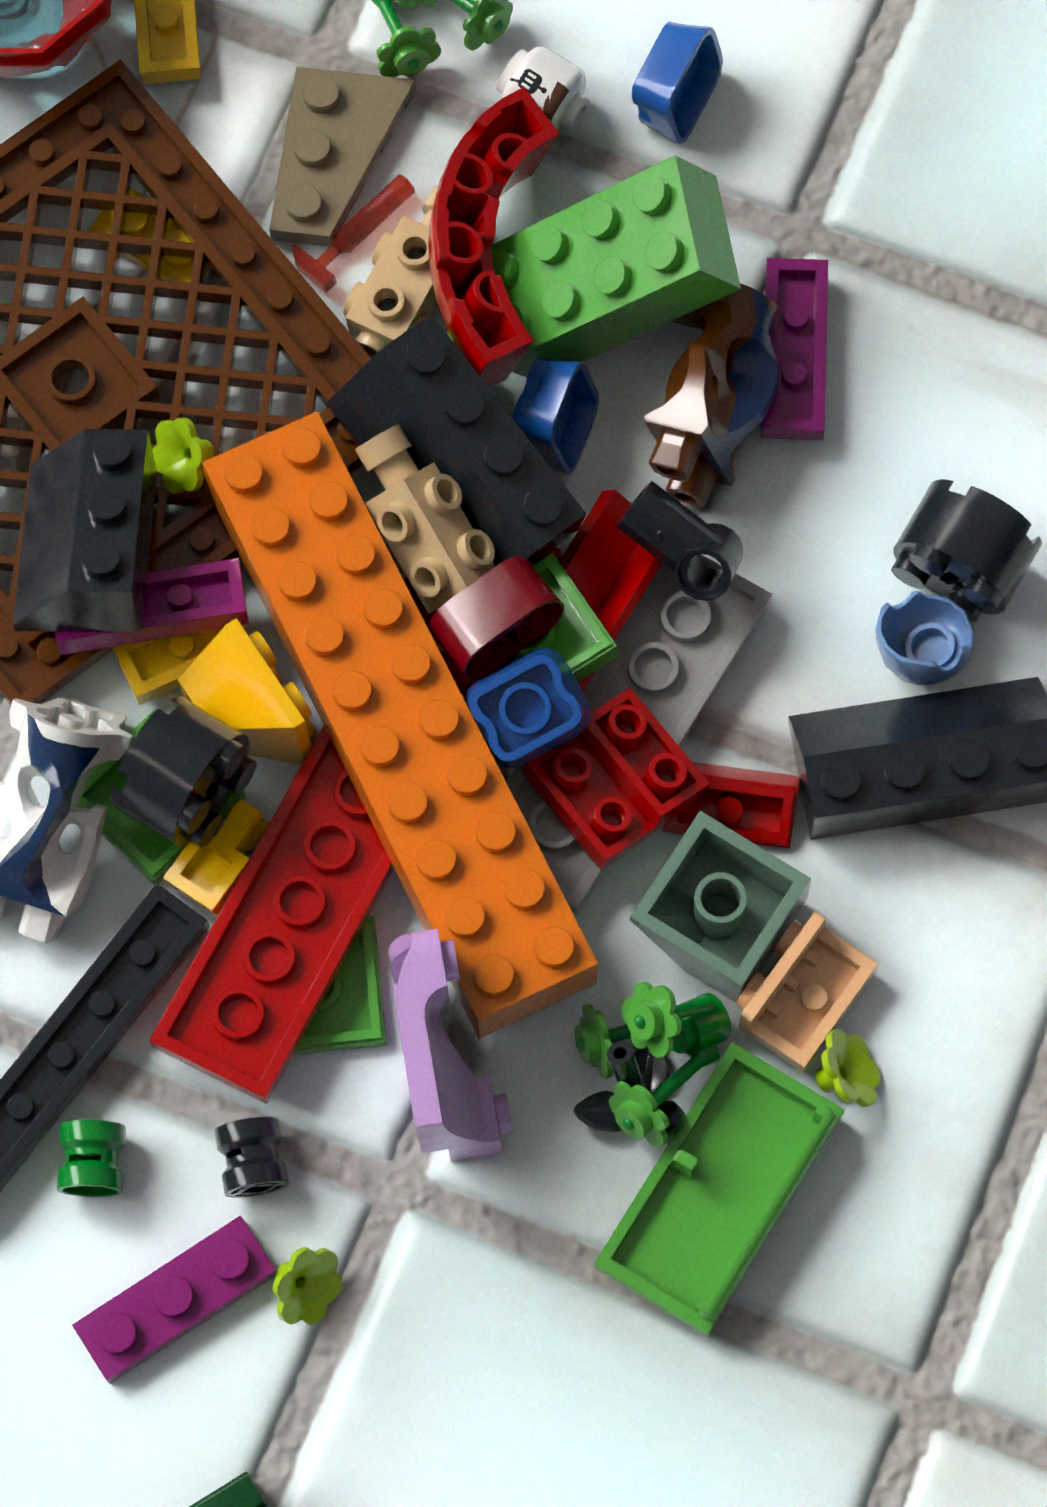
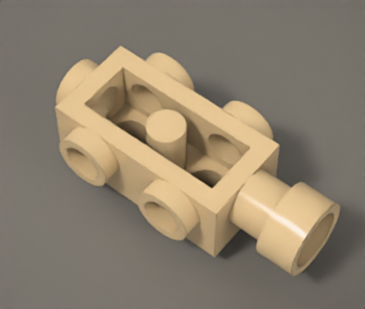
M438 185L434 186L422 207L425 216L421 223L403 215L393 233L386 231L381 236L372 257V264L375 266L364 284L357 282L346 299L343 314L346 316L348 330L371 359L382 348L431 314L437 303L430 274L428 240L430 217ZM412 250L424 255L419 259L408 258ZM385 298H393L396 304L395 308L390 311L379 310Z
M397 424L357 447L355 451L366 470L369 472L374 469L386 489L366 502L365 505L428 614H430L493 569L495 565L492 561L495 551L490 538L481 530L473 529L460 507L462 493L457 482L451 476L441 474L435 463L418 470L406 450L412 445L400 425Z

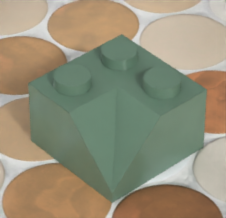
M699 811L631 914L630 921L684 971L737 1003L738 998L749 981L757 972L762 970L781 937L806 902L811 878L702 811Z

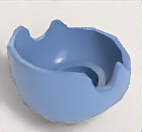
M913 591L901 603L892 606L887 602L880 610L875 628L877 645L885 666L901 681L919 686L937 684L955 676L970 662L975 642L974 628L967 611L948 597L924 595L919 591Z

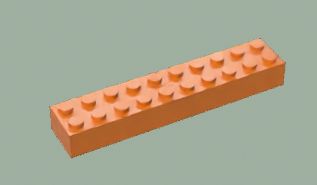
M318 411L203 461L202 466L208 493L424 930L438 928L440 941L454 940L460 979L450 982L478 1039L597 984L598 962Z

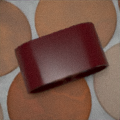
M516 556L498 564L443 604L431 618L429 631L468 679L477 680L499 669L517 656L519 652L528 648L553 629L562 618L564 604L525 557Z

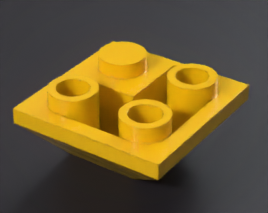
M236 618L219 631L178 678L183 696L193 704L245 734L249 739L248 755L302 765L312 747L310 738L317 734L309 719V716L312 715L311 710L293 682L282 687L283 681L274 667L278 662L262 635L256 631L248 636Z

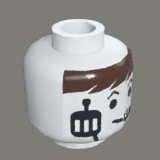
M545 46L535 47L530 52H526L523 49L519 50L505 67L496 87L497 91L502 94L501 99L524 87L557 131L562 127L572 131L584 116L590 100L583 96L586 87L584 71Z

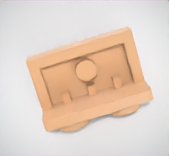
M816 911L805 925L795 920L789 926L774 949V953L779 955L781 959L768 977L757 972L749 981L736 1003L744 1009L740 1015L739 1029L802 1073L825 1043L828 1032L835 1029L878 967L877 962L825 927L826 918Z

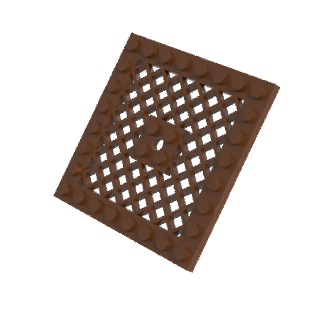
M121 59L0 144V240L22 242L18 265L0 263V280L15 282L12 305L0 304V321L9 322L5 345H0V457L2 445L32 448L29 473L0 470V486L26 489L22 514L0 512V528L19 530L15 556L0 554V570L13 572L9 598L0 588V693L10 705L12 700L16 698L41 704L113 650L112 647L60 655L55 632L14 631L13 617L32 463L45 456L46 450L48 453L84 429H114L124 421V429H137L138 418L174 421L175 419L185 417L189 418L193 424L213 426L211 444L215 457L224 453L221 451L225 427L257 430L256 438L301 419L271 415L274 391L306 394L303 417L315 412L317 396L326 406L327 402L371 360V357ZM109 148H112L116 154L104 152ZM90 169L120 172L117 194L87 191ZM76 173L74 189L55 188ZM132 174H134L153 198L129 195ZM41 204L71 207L68 229L38 226ZM27 208L25 225L6 223ZM84 208L105 211L114 210L111 233L80 231ZM126 212L157 216L154 237L146 238L123 235ZM169 218L190 242L165 240ZM35 243L65 246L61 269L32 266ZM77 249L108 251L104 274L74 271ZM120 252L150 255L147 278L117 275ZM164 255L192 258L194 260L190 283L160 280ZM206 262L227 287L202 284ZM28 284L58 286L55 309L25 306ZM71 288L101 291L98 314L84 296L69 306ZM114 292L144 295L141 318L112 316L111 309ZM157 297L188 300L184 323L153 320ZM200 301L230 304L228 327L197 325ZM242 307L246 309L263 331L239 329ZM22 323L42 325L19 342ZM114 333L138 335L135 359ZM151 337L182 340L178 364L148 361ZM194 341L225 345L222 368L190 365ZM237 346L268 349L265 373L233 370ZM280 351L301 377L277 374ZM68 369H79L89 376L86 387L76 394H64L55 388L58 376ZM151 378L176 380L172 404L151 402L159 396L158 388ZM188 382L219 385L216 409L184 406ZM231 386L262 390L259 414L228 411ZM9 404L31 431L5 428ZM327 407L319 415L349 474H351L363 465L355 451L358 446ZM161 474L160 487H156L154 503H157L154 528L151 531L148 573L238 558L240 555L208 493L206 480L203 492L184 490L181 493L173 494L165 488L163 474ZM169 505L192 507L166 526Z

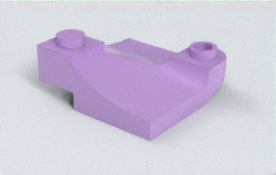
M438 928L401 935L391 943L388 954L395 983L393 984L398 1025L415 1128L421 1152L424 1154L448 1149L451 1162L501 1154L500 1134L512 1132L506 1093L493 1095L490 1076L481 1078L474 1076L461 1059L440 1022L441 1008L450 1002L447 981L460 979L454 940L440 941Z

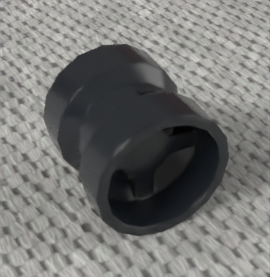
M254 1117L223 1124L214 1130L217 1150L226 1156L227 1168L221 1175L226 1197L245 1198L277 1192L289 1186L287 1166L278 1158L277 1146L282 1141L278 1118Z

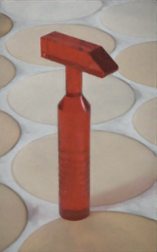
M398 174L377 196L334 234L332 245L316 260L297 244H293L292 251L297 269L327 293L337 282L335 275L328 271L326 267L340 254L352 252L389 215L415 193V189L410 181L403 175Z

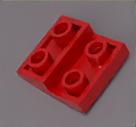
M630 687L592 711L588 727L577 737L527 763L522 772L601 871L664 826L705 792L710 785Z

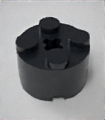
M946 479L935 480L930 484L893 548L896 558L891 568L893 575L911 587L917 589L926 587L940 596L948 597L967 611L971 622H976L981 613H1002L1005 611L1042 546L1040 536L1030 540L1026 534L1032 524L1020 512L998 497L974 486L969 488L966 495L949 491L954 481Z
M175 696L170 701L176 709L167 714L158 708L132 740L118 768L119 772L128 777L123 793L112 787L110 801L113 807L178 847H184L192 842L196 846L203 848L212 840L220 827L222 815L218 813L232 792L238 795L247 787L255 773L257 762L247 756L249 739L245 734L184 697Z

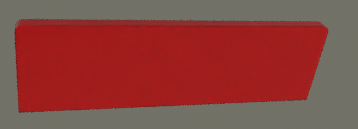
M607 490L602 491L559 560V563L613 641H615L662 562L616 527L620 518L632 503L618 491ZM595 672L578 682L583 692Z

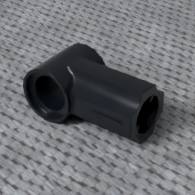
M653 481L643 488L616 525L619 530L673 570L678 586L686 595L696 600L709 601L723 595L727 591L743 559L742 542L740 537L731 528L723 524L706 523ZM703 554L715 558L722 568L711 569L706 567L699 561L697 555Z

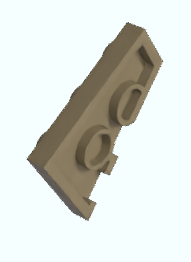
M296 67L269 229L272 240L332 246L364 188L363 181L378 153H383L392 136L391 129L403 107H408L416 92L415 79Z

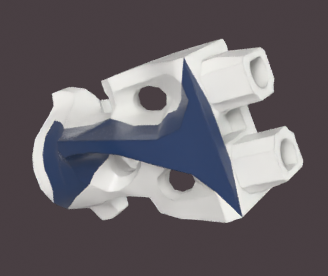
M63 695L43 704L31 703L17 698L12 700L9 711L11 727L20 731V738L14 767L6 782H0V812H5L10 817L12 825L10 835L0 838V920L7 898L24 903L25 908L18 932L25 937L43 943H49L58 936L67 916L84 905L91 883L107 807L98 804L92 809L77 807L85 783L98 765L106 761L121 759L134 737L123 731L127 716L91 707L80 702L78 698L69 695ZM36 775L43 777L50 785V794L46 807L40 805L31 787V780ZM73 823L78 825L82 834L76 850L73 853L66 854L59 844V839L66 826Z

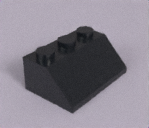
M84 429L31 464L13 617L14 631L142 632L157 469L148 430Z

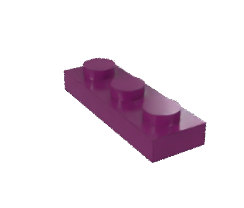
M767 258L765 295L779 309L770 339L782 373L774 401L762 421L761 438L823 440L825 432L828 260Z
M239 558L147 573L142 632H55L60 655L218 630L236 618L241 626L248 625L249 619Z
M240 1215L72 1324L106 1381L111 1384L275 1277L276 1270Z

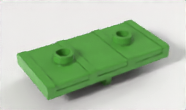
M731 1042L685 1116L684 1127L673 1135L596 1259L594 1268L693 1330L708 1337L832 1131L837 1126L845 1109Z

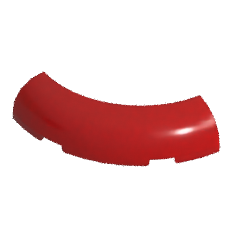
M524 87L503 97L483 112L471 129L462 137L449 157L440 178L429 225L428 251L430 274L442 317L453 342L488 387L506 381L534 341L519 319L509 299L501 275H496L493 269L491 245L496 234L499 198L514 185L533 175L560 134Z

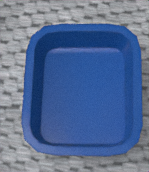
M667 22L656 39L632 87V100L638 106L640 122L656 130L676 144L684 143L691 134L721 75L723 65L722 51L716 32L712 27Z
M535 360L529 370L524 390L516 403L512 415L514 421L549 466L568 475L575 470L598 412V390L586 365L578 361Z
M545 647L530 651L479 679L467 690L465 702L497 765L509 769L524 766L577 737L588 727L592 713L587 698L567 662L559 652Z

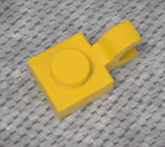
M241 799L230 811L223 826L214 835L212 840L203 848L196 846L192 842L186 845L163 879L172 888L218 917L250 859L244 854L257 846L269 822L262 818V812Z

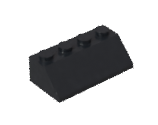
M432 314L426 316L382 348L327 402L326 406L358 447L387 429L399 424L412 445L406 450L418 470L435 463L441 474H447L457 482L462 493L460 507L472 528L484 532L493 543L495 555L492 562L495 567L505 560L516 556L525 557L531 565L577 532L587 514Z
M1039 677L788 716L811 840L1047 802V693Z

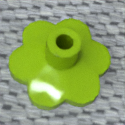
M183 417L174 421H161L156 427L157 444L152 451L156 469L159 473L163 474L165 488L173 494L181 493L184 490H198L201 488L204 479L202 462L214 457L212 444L206 439L201 440L197 437L195 426L189 418Z
M841 1029L828 1032L826 1035L827 1049L821 1055L823 1067L817 1069L815 1074L818 1086L826 1093L835 1090L840 1099L845 1103L855 1101L861 1107H868L874 1104L877 1099L875 1087L880 1084L881 1074L877 1064L869 1057L865 1041L855 1033L847 1036Z
M302 1247L291 1255L289 1262H285L278 1267L273 1283V1294L279 1299L277 1314L282 1321L291 1325L301 1320L308 1325H313L323 1319L328 1303L337 1299L342 1290V1278L336 1273L338 1257L334 1252L326 1248H321L314 1252L307 1247Z

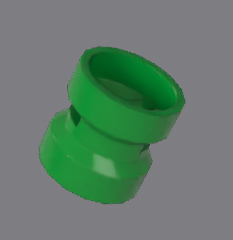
M72 1120L60 1124L59 1145L65 1151V1164L58 1170L57 1191L66 1195L80 1197H111L122 1194L124 1173L118 1167V1153L125 1148V1125L103 1120Z

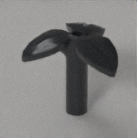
M616 1042L607 1051V1058L617 1083L619 1081L626 1082L631 1088L634 1085H640L652 1093L671 1076V1066L668 1057L657 1058L649 1052L648 1048L637 1049L634 1053L631 1045L627 1042ZM605 1090L592 1094L576 1104L573 1109L576 1117L591 1128L606 1132H619L622 1130L617 1124L614 1113L609 1106V1099L614 1095V1092ZM665 1100L658 1109L664 1112L669 1120V1126L665 1130L668 1137L684 1127L686 1118L684 1111L675 1101Z

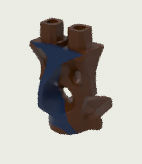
M741 283L740 290L672 320V322L694 327L704 332L696 340L689 342V347L676 361L666 386L665 404L644 415V422L657 441L648 463L655 473L669 478L665 489L667 493L679 502L698 507H705L715 482L731 486L735 481V474L730 460L732 452L765 418L774 401L782 373L770 339L779 309L766 295Z

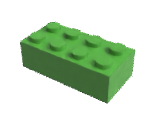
M676 155L491 245L494 273L501 275L509 299L519 319L534 340L512 371L526 378L533 362L537 359L549 361H586L741 289L717 177Z

